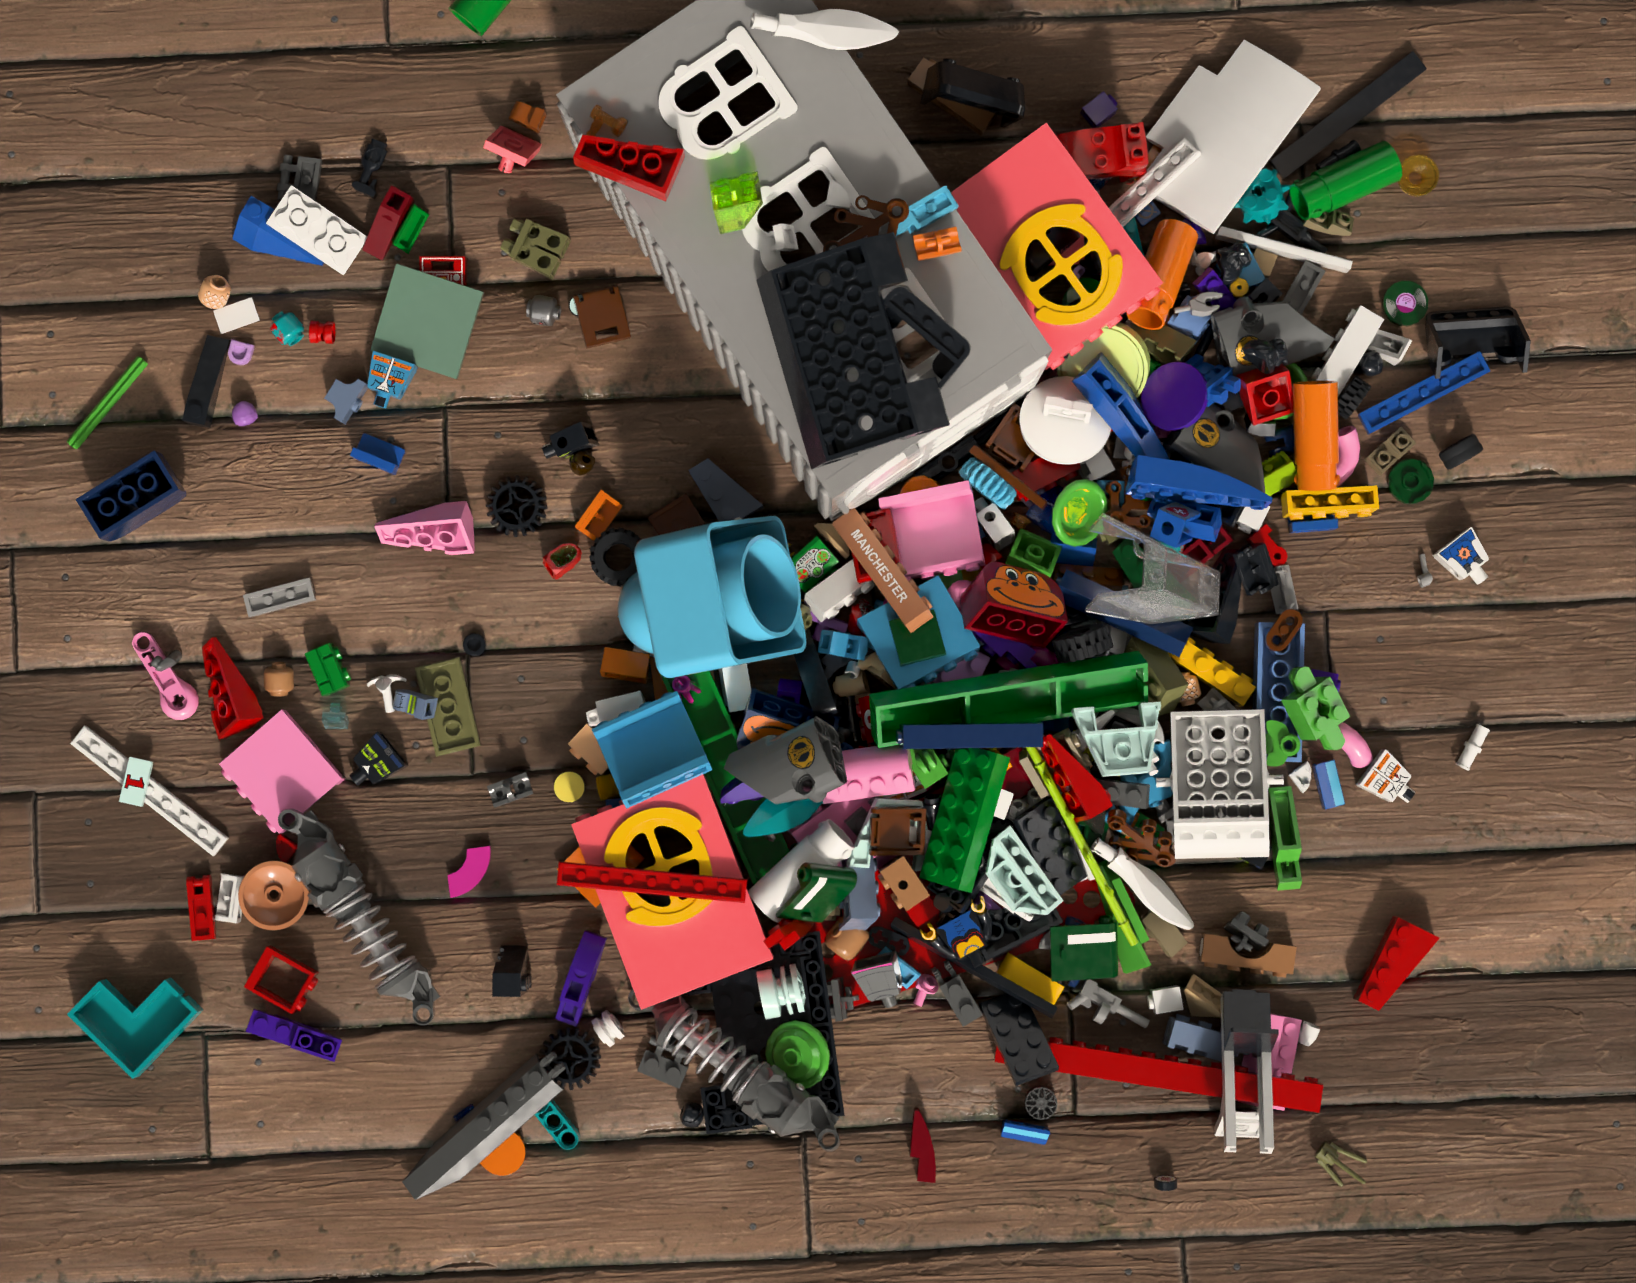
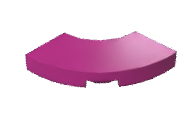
M491 846L467 849V857L463 866L457 872L447 875L450 898L469 892L482 880L490 864Z

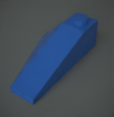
M250 196L239 215L232 238L234 241L254 252H262L277 257H285L323 266L324 262L267 225L266 222L275 209Z

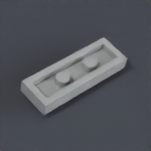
M311 578L243 595L248 617L250 618L316 601Z

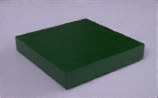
M934 609L930 610L933 618L912 633L909 632L900 618L889 621L900 666L946 655Z

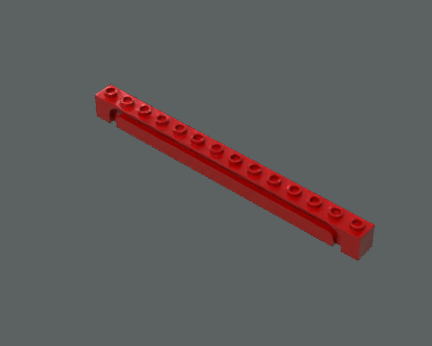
M1050 1037L1047 1040L1059 1065V1070L1055 1072L1222 1098V1063L1211 1062L1210 1066L1203 1065L1202 1060L1188 1058V1062L1178 1061L1179 1057L1173 1055H1165V1058L1155 1057L1156 1053L1142 1051L1141 1055L1132 1054V1049L1119 1047L1118 1051L1109 1050L1108 1045L1096 1044L1094 1048L1087 1047L1086 1042L1073 1040L1072 1044L1063 1043V1039L1057 1037ZM996 1047L994 1062L1005 1064L998 1047ZM1235 1065V1100L1258 1103L1257 1073L1248 1072V1067ZM1281 1073V1076L1272 1075L1273 1106L1320 1113L1323 1084L1319 1083V1078L1304 1076V1080L1295 1079V1075L1289 1073Z

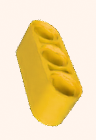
M1007 953L996 971L1001 976L1053 1005L1065 988L1058 982L1051 981L1050 977L1010 953Z

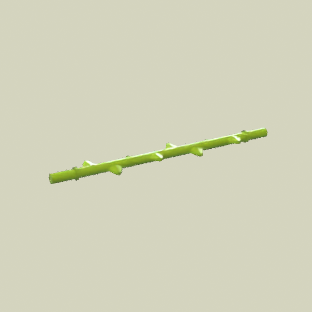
M1026 747L1035 764L1034 767L1037 768L1070 831V836L1074 838L1109 904V910L1114 914L1118 927H1121L1130 946L1136 945L1138 940L1129 924V919H1126L1114 896V890L1108 885L1074 820L1073 813L1069 811L1045 765V760L1042 759L1036 747Z

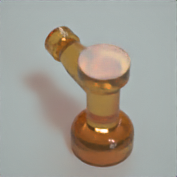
M597 104L590 114L594 121L585 135L596 136L595 134L605 123L611 127L612 134L619 137L624 132L628 120L624 117L614 118L603 111L602 107Z

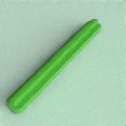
M137 356L69 437L67 443L71 447L78 449L146 368L148 363L143 358Z

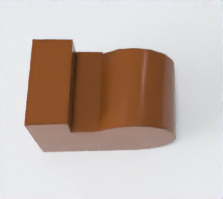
M516 101L508 119L524 128L540 133L547 114L544 109L535 108Z

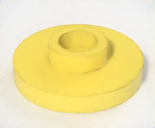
M574 772L560 774L554 783L556 796L564 802L577 801L582 797L585 790L582 777Z

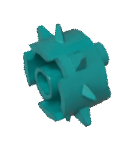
M1262 169L1234 208H1240L1244 215L1243 222L1246 224L1251 220L1269 224L1272 219L1278 216L1280 210H1287L1289 208L1285 203L1284 192L1290 189V185H1281L1277 178V170Z

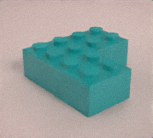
M172 978L165 979L137 1009L107 979L99 981L67 1015L134 1079L139 1077L204 1009L189 995L184 997L185 991Z

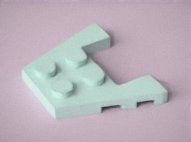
M1161 702L1140 703L1138 709L1141 727L1097 730L1094 707L1073 708L1071 710L1102 777L1143 774L1150 771Z
M875 797L871 807H923V803L920 800ZM871 808L854 844L855 848L851 851V855L847 860V866L869 868L871 855H869V849H872V846L869 845L870 817L878 816V814L870 813ZM910 819V826L917 827V821ZM913 855V870L921 871L925 858L924 855Z

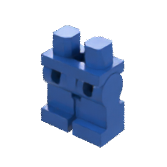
M1195 354L1185 362L1199 370L1206 379L1207 407L1214 402L1221 405L1225 403L1228 398V391L1235 394L1240 391L1241 379L1233 376V368L1224 367L1223 365L1214 366L1204 362V357Z

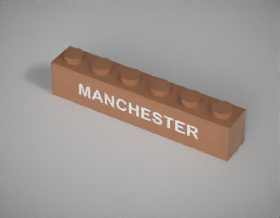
M853 508L849 510L848 514H844L832 522V525L909 632L912 633L933 618L929 610L932 608V605L925 596L919 597L917 592L920 589L913 579L909 581L904 575L907 574V571L900 562L895 564L892 560L895 557L894 553L888 545L882 546L880 541L883 538L875 528L871 531L868 527V524L871 522L864 512L859 514Z

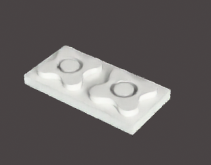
M292 185L266 222L267 225L342 275L346 273L367 239L366 235Z

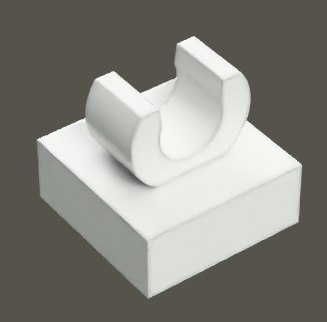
M777 224L773 226V231L767 234V237H775L776 242L775 245L770 246V250L791 252L798 249L794 225Z

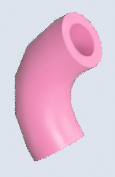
M1346 426L1338 430L1339 463H1337V475L1340 476V481L1337 487L1352 475L1359 461L1360 443L1355 426Z
M1342 722L1338 725L1345 738V744L1342 749L1348 755L1350 763L1357 768L1368 766L1373 760V755L1367 742L1355 729Z

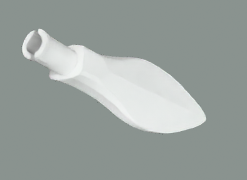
M826 9L797 15L778 13L776 17L753 12L750 19V28L772 31V36L797 38L817 46L836 50L869 47L892 40L899 33L895 27L860 12L843 9Z
M1100 838L1094 841L1090 850L1108 861L1107 866L1131 887L1146 907L1163 920L1180 928L1190 930L1194 927L1191 917L1178 898L1154 871L1134 861L1121 847L1116 850Z

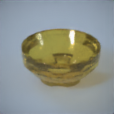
M1412 155L1401 163L1402 178L1398 181V185L1406 194L1415 197L1424 196L1436 187L1439 180V170L1432 159L1425 155ZM1410 173H1419L1422 178L1421 183L1418 185L1412 184L1409 181Z

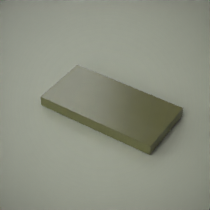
M456 657L416 667L415 671L421 694L438 698L434 718L427 719L436 757L481 746L461 658ZM427 703L426 712L430 709V703Z

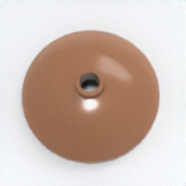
M266 861L253 867L244 876L239 887V905L244 916L255 926L266 930L284 929L297 922L305 912L309 892L301 881L298 882L294 877L295 872L292 869V865L282 861ZM277 890L279 893L278 897L272 898L270 891Z

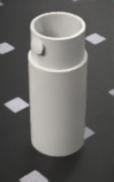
M830 819L822 821L811 835L804 837L749 889V895L766 916L779 923L783 918H777L776 913L801 887L797 878V871L803 863L838 866L839 862L850 857L851 851L855 848L854 844L846 833Z

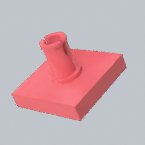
M500 126L486 139L483 148L502 156L498 169L503 171L505 167L504 173H512L514 162L525 167L540 152L542 144L504 126Z

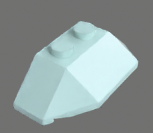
M1011 826L1006 827L992 839L985 874L1012 911L1048 915L1063 902V899Z

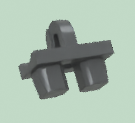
M527 772L487 786L494 808L534 794ZM512 784H513L515 793H513V792L511 791L510 785H512Z

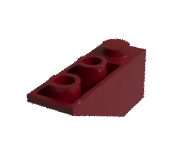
M390 186L379 207L362 249L363 251L382 261L384 260L410 206L415 203L412 196Z

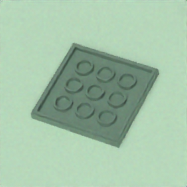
M396 264L370 351H376L415 364L418 367L458 379L484 292L401 264Z

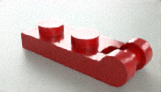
M210 874L203 875L202 878L189 876L186 878L191 940L216 939L212 877ZM196 887H203V894H196Z

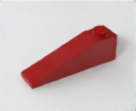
M212 637L202 647L205 674L207 677H210L211 681L208 695L213 697L215 711H211L212 721L218 739H224L254 727L263 718V714L256 695L218 639Z
M1051 734L1043 736V747L1040 748L1046 763L1054 770L1052 778L1055 784L1060 786L1062 797L1069 811L1073 813L1075 822L1091 819L1112 807L1109 792Z

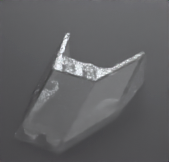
M1104 513L1092 524L1090 532L1133 540L1134 553L1143 559V576L1141 588L1099 593L1086 606L1085 612L1147 624L1210 617L1219 614L1220 571ZM1140 542L1144 544V552L1139 549Z

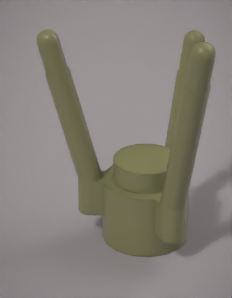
M1324 1142L1315 1153V1157L1318 1159L1317 1163L1327 1171L1340 1187L1343 1186V1183L1327 1164L1332 1166L1335 1163L1360 1183H1366L1362 1177L1338 1160L1339 1154L1336 1152L1363 1163H1367V1159L1340 1148L1333 1142L1330 1144Z

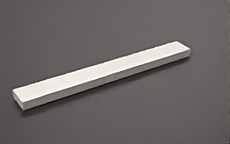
M84 725L70 744L123 785L129 759L88 726ZM150 776L144 802L204 850L215 856L229 838Z

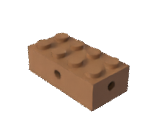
M903 855L896 856L879 868L880 874L877 876L886 890L888 888L892 889L893 893L890 895L899 909L904 907L908 911L930 896Z

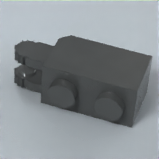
M947 959L944 961V966L952 976L950 979L944 982L940 971L936 967L931 970L940 984L938 986L964 1027L983 1014L959 974H956Z

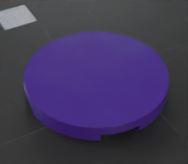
M1171 362L1156 369L1147 379L1141 396L1142 409L1147 419L1158 428L1166 431L1178 430L1184 427L1188 428L1201 417L1208 403L1205 377L1199 370L1184 362Z

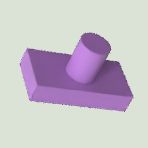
M811 612L812 621L817 622L812 635L813 639L820 641L821 631L829 630L830 628L843 633L846 632L848 622L835 617L831 620L827 618L820 622Z

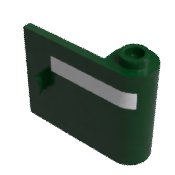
M803 863L797 871V878L801 887L776 913V917L822 923L855 888L857 883L856 871L853 868Z
M1101 915L1099 919L1094 921V924L1050 926L1051 981L1117 977V920L1112 919L1110 915Z

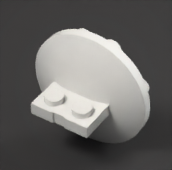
M1054 377L1039 383L1028 393L1020 410V430L1026 444L1041 458L1057 464H1076L1092 458L1104 447L1111 432L1110 426L1094 409L1093 404H1090L1073 384L1072 380L1075 377Z

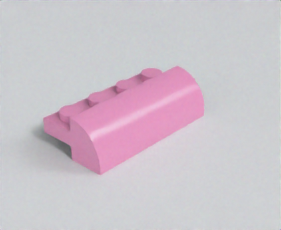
M900 745L882 748L872 746L842 751L847 784L828 792L822 801L823 804L915 791L910 749H902Z
M1271 1013V1029L1279 1030L1278 1038L1271 1052L1272 1075L1281 1076V1073L1292 1074L1302 1023L1301 1019ZM1252 1053L1244 1055L1242 1066L1248 1067V1072L1257 1073V1058H1253ZM1236 1100L1241 1103L1258 1107V1103ZM1273 1106V1109L1284 1111L1285 1107Z

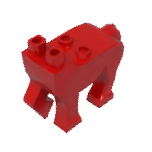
M1143 122L1083 129L1056 135L1087 179L1119 176L1121 183L1132 184L1134 179L1142 177L1147 172L1146 166L1149 163Z

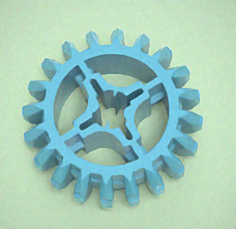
M970 457L959 471L960 476L965 481L969 480L971 486L1001 509H1006L1008 505H1011L1017 495L1015 489L977 458Z

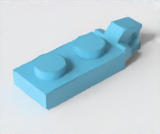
M946 185L909 206V215L905 221L899 223L896 237L907 230L910 234L918 232L959 207Z

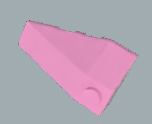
M467 501L442 503L375 523V529L383 544L407 548L414 545L424 547L425 551H431L432 549L444 550L445 554L449 555L470 554L475 551L473 517Z

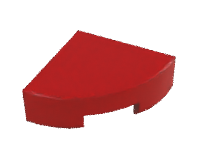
M281 833L276 840L277 854L282 862L289 863L296 852L298 844Z

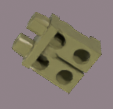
M513 219L509 230L518 234L516 242L505 238L500 247L501 250L508 254L513 261L553 280L561 264L559 258L563 259L571 240L569 236L528 219L526 221Z

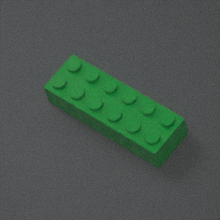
M956 748L919 878L972 893L1010 757L980 748Z

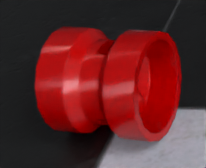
M311 320L309 325L310 343L324 341L326 344H334L336 337L335 322L327 321L326 323H320L317 320Z

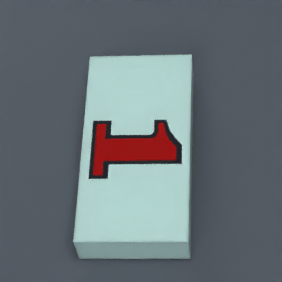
M129 757L119 802L143 807L153 767L152 761Z

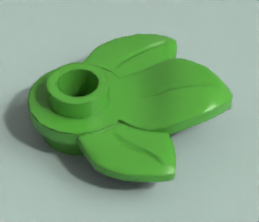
M1276 720L1266 721L1268 733L1265 734L1266 754L1268 755L1266 759L1267 766H1280L1285 763L1288 756H1293L1299 751L1300 740L1296 735L1289 733L1287 726L1282 722ZM1287 740L1292 742L1290 749H1286L1284 746Z

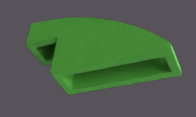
M1292 786L1272 787L1268 789V803L1277 890L1300 889L1302 877L1299 857L1302 846Z

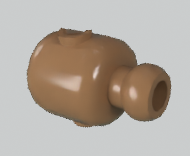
M842 915L826 934L824 941L828 948L841 958L849 961L854 959L864 948L869 939V932L858 929L839 930V923H843Z

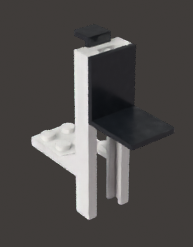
M1232 989V991H1223L1221 996L1223 1094L1220 1115L1214 1128L1215 1136H1224V1152H1236V1137L1259 1138L1260 1153L1272 1154L1274 1149L1271 1052L1278 1038L1279 1030L1271 1029L1270 993H1258L1256 990ZM1239 1053H1243V1055L1252 1053V1057L1257 1058V1112L1235 1111L1234 1057H1238Z

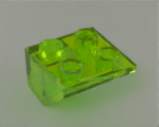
M758 171L746 172L739 176L720 178L710 182L713 210L720 234L744 229L763 204Z

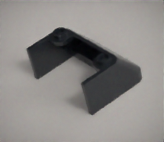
M947 58L937 62L927 70L920 104L925 105L940 97L1003 115L1000 126L1003 128L1024 118L1026 109L1024 85L1017 78L1007 77L1005 79L957 65L955 60Z
M904 287L895 288L883 300L891 329L896 328L903 320L940 351L933 361L932 368L934 373L941 379L938 383L941 391L969 356L971 351L970 343L910 290Z
M1506 306L1432 311L1426 314L1427 355L1435 379H1440L1441 367L1450 364L1452 355L1475 354L1479 351L1481 354L1495 353L1496 357L1505 363L1517 361L1522 373H1527L1531 340L1514 308Z

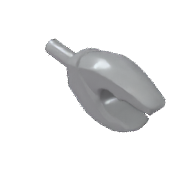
M1200 293L1190 299L1188 305L1174 308V313L1190 311V314L1193 316H1209L1218 311L1220 305L1208 306L1205 302L1220 299L1223 293Z

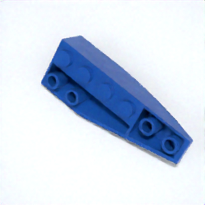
M1099 353L1072 380L1073 384L1089 403L1093 404L1094 409L1135 457L1142 455L1170 460L1131 387L1103 353Z
M1137 455L1132 462L1125 494L1132 495L1131 497L1134 499L1154 498V501L1160 503L1177 501L1229 505L1233 507L1242 506L1250 507L1254 510H1263L1272 503V497L1229 475L1182 461Z

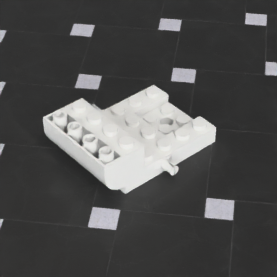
M1264 709L1171 712L1172 772L1170 778H1156V788L1171 787L1173 793L1175 859L1269 857L1268 789L1271 784L1284 785L1283 774L1269 775L1267 770ZM1215 729H1221L1224 731L1225 736L1222 739H1215L1211 733Z

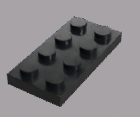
M1046 796L1013 819L1024 846L1059 895H1062L1087 877L1052 797Z
M1007 993L979 1003V1008L1015 1086L1059 1070V1065L1030 1006Z

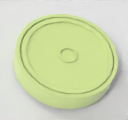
M1119 322L1110 329L1108 326L1102 329L1104 333L1090 343L1089 340H1086L1083 343L1084 347L1073 356L1069 353L1068 359H1065L1064 363L1057 367L1058 377H1076L1102 352L1131 387L1136 398H1138L1149 378L1151 359L1148 348L1140 335L1128 325Z

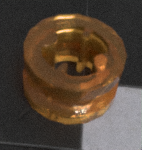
M1013 512V519L1008 521L1009 524L1019 530L1022 528L1027 531L1026 525H1030L1031 521Z

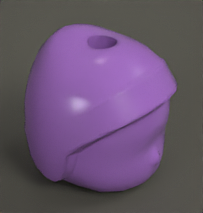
M247 401L237 403L232 409V418L235 425L247 426L258 418L255 407Z

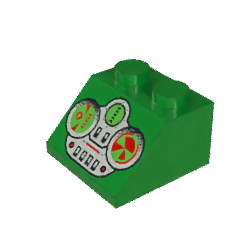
M817 536L792 558L798 575L800 589L805 594L842 567L836 557Z

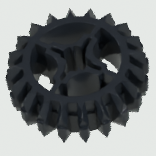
M519 475L515 476V482L513 483L509 476L506 477L508 483L506 485L499 480L498 484L501 488L499 490L494 486L491 488L496 495H487L488 499L493 500V503H486L487 508H493L492 511L487 512V516H495L490 523L492 525L500 523L497 526L499 532L506 527V536L510 535L511 530H513L514 537H518L519 530H521L523 536H527L526 528L528 527L534 533L536 530L532 525L534 523L538 526L542 525L537 520L538 517L546 518V514L540 511L548 509L547 505L541 504V502L547 500V497L538 496L543 492V489L540 487L534 490L537 483L533 481L528 485V477H524L522 483H520ZM515 488L529 491L533 498L520 499ZM509 491L508 503L499 508L500 499ZM514 498L517 500L519 504L521 502L523 503L522 506L519 507V514L516 512V510L510 509L514 506ZM535 505L533 515L525 522V510ZM514 514L518 525L505 522L500 515Z
M567 1027L566 1035L563 1034L561 1029H558V1038L554 1034H550L549 1038L552 1043L546 1040L543 1042V1045L548 1050L540 1049L539 1051L542 1055H548L559 1042H566L565 1052L557 1055V1058L552 1062L565 1065L567 1077L559 1074L555 1078L556 1083L561 1081L560 1086L563 1089L566 1083H569V1090H573L575 1082L578 1088H582V1079L589 1084L591 1080L588 1074L593 1077L597 1075L592 1067L600 1068L601 1066L599 1063L594 1062V1060L601 1059L600 1054H594L600 1047L598 1045L591 1047L590 1044L595 1041L594 1037L587 1041L585 1038L588 1036V1032L585 1031L581 1037L579 1036V1028H576L574 1034H571V1028ZM573 1041L582 1044L588 1054L576 1052ZM569 1049L571 1056L577 1058L576 1061L572 1062L571 1069L569 1061L563 1059L564 1056L568 1055ZM583 1061H589L585 1072L575 1077V1065ZM552 1063L546 1067L549 1072L554 1068Z

